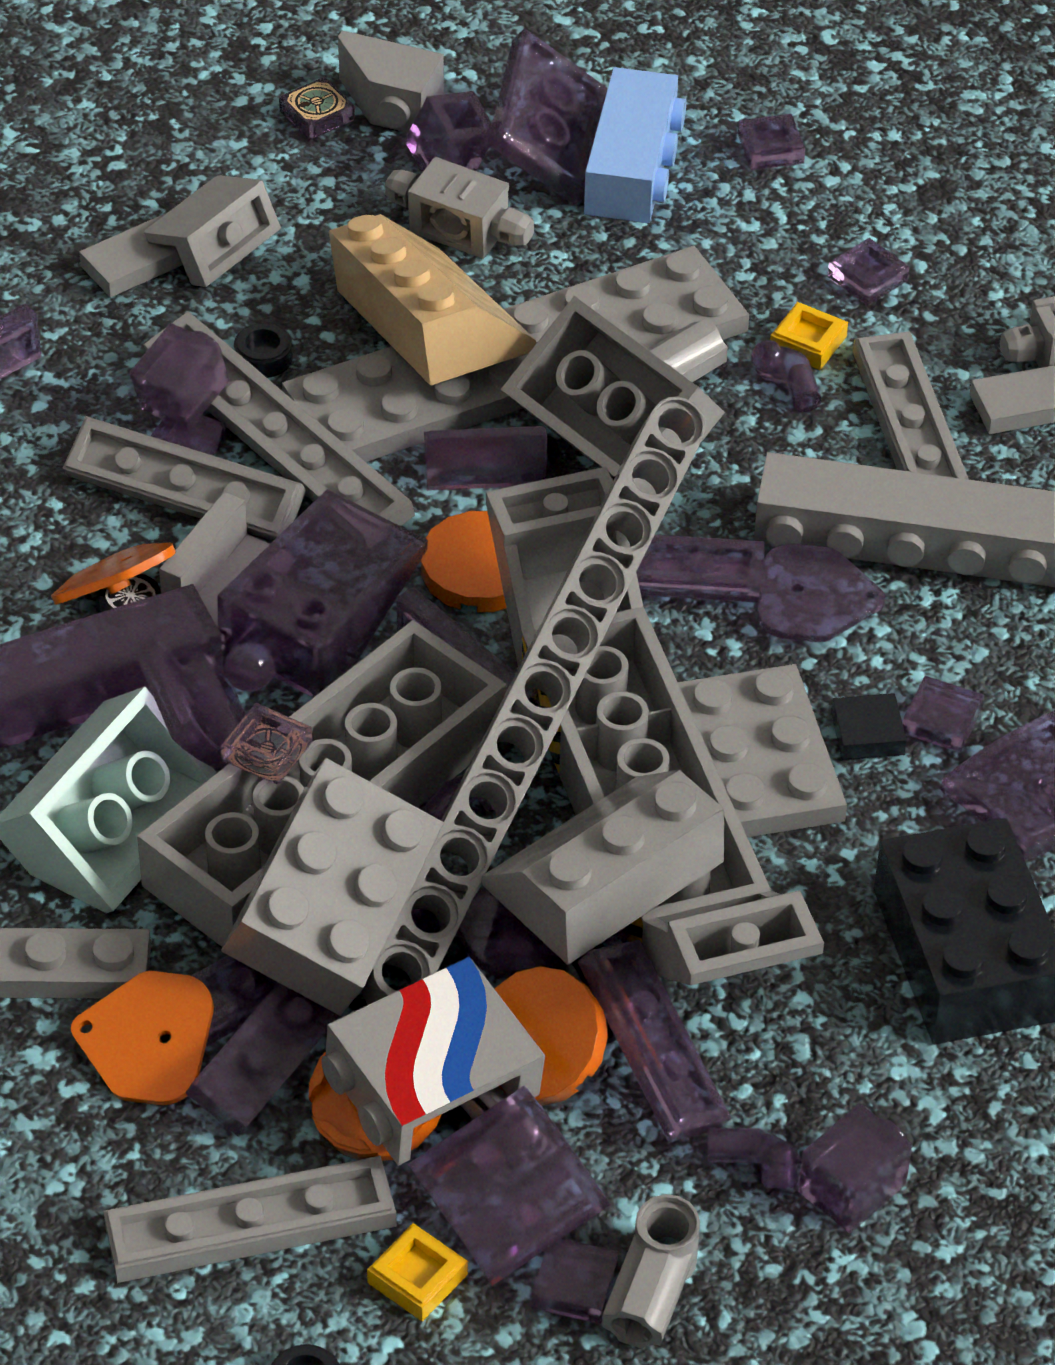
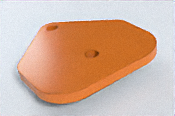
M171 542L133 546L117 552L75 573L51 595L54 604L57 605L106 587L109 594L116 593L131 585L130 578L172 557L176 553L175 548Z
M144 971L79 1014L71 1024V1033L115 1097L123 1101L171 1105L186 1098L198 1082L213 1017L214 1003L206 985L193 976L159 971ZM85 1025H92V1029L88 1033H82L81 1029ZM165 1034L171 1035V1039L167 1043H163L161 1037Z

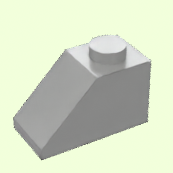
M342 30L338 36L339 80L369 123L421 136L444 97V54Z

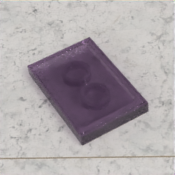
M523 29L512 39L487 144L575 205L585 196V172L608 88L530 31Z

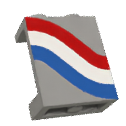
M467 957L328 1024L326 1055L322 1057L321 1062L325 1077L332 1089L339 1095L346 1093L357 1108L361 1126L368 1139L376 1146L383 1144L399 1166L410 1160L413 1128L499 1085L516 1107L539 1096L545 1054L473 960Z

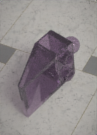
M327 489L217 595L218 648L228 652L224 665L228 681L241 691L255 692L267 686L272 678L275 677L314 698L358 661L426 553L428 540Z

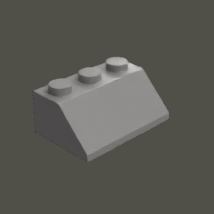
M680 770L637 776L482 875V885L569 965L724 862V808Z

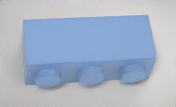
M613 67L585 172L584 215L650 223L655 201L665 202L669 169H665L664 166H674L678 143V134L672 132H682L686 113V99L677 98L678 75Z

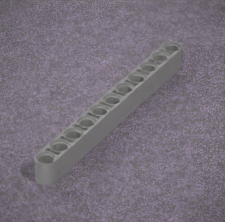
M668 397L660 401L637 433L441 819L444 824L362 989V996L367 1005L396 992L383 979L382 968L385 966H395L404 970L409 976L411 984L437 972L482 882L481 876L486 874L704 437L706 429L705 417L699 407L692 401L682 397ZM665 427L673 430L679 436L681 443L668 441L663 437L659 428ZM633 478H640L649 482L653 486L656 495H649L640 491L634 484ZM613 529L621 532L627 537L630 547L616 545L610 540L606 530ZM579 582L595 584L603 593L604 600L589 598L582 591ZM561 634L570 638L576 645L578 653L569 654L561 651L555 645L552 635ZM525 688H536L544 692L550 700L551 708H540L532 704L525 694ZM508 742L514 744L521 751L524 763L515 764L504 759L498 751L497 743ZM481 797L489 801L496 811V818L484 819L476 815L469 805V798ZM451 852L459 855L467 864L469 874L457 876L448 872L441 863L440 854ZM414 909L430 911L439 921L440 932L430 934L421 931L414 924L411 911Z

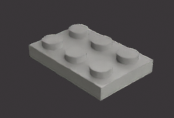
M796 664L678 682L747 837L845 822L847 803Z

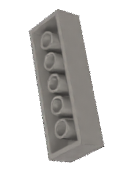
M412 620L275 727L279 731L300 739L303 748L282 776L267 778L235 764L233 760L138 834L142 887L223 947L300 795L325 757L418 808L469 766L507 691V684Z

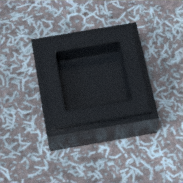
M895 693L832 699L831 715L842 760L905 755L907 740Z

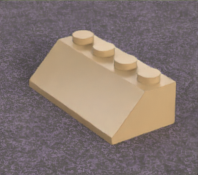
M381 214L376 216L362 215L351 219L347 225L329 230L338 292L430 386L528 354L536 345V340L442 250Z

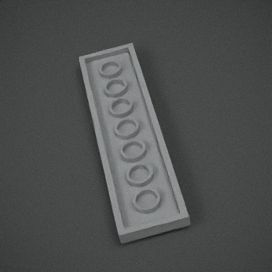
M695 245L504 309L536 340V343L573 296L579 298L647 348L652 347L690 323L699 322L704 318L719 329L722 340L748 332L749 313ZM390 346L282 382V391L360 458L368 462L523 409L505 394L501 388L528 354L430 386Z

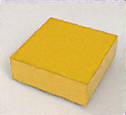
M797 302L770 335L769 350L821 370L847 337L848 322Z
M412 1223L367 1269V1283L423 1322L468 1275V1260Z

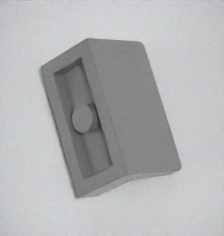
M219 175L145 229L144 234L149 243L176 246L191 285L207 287L278 232L281 227L263 180Z
M223 492L175 549L176 553L160 567L162 610L167 614L215 634L227 636L287 563V552L285 549L247 534L244 499Z

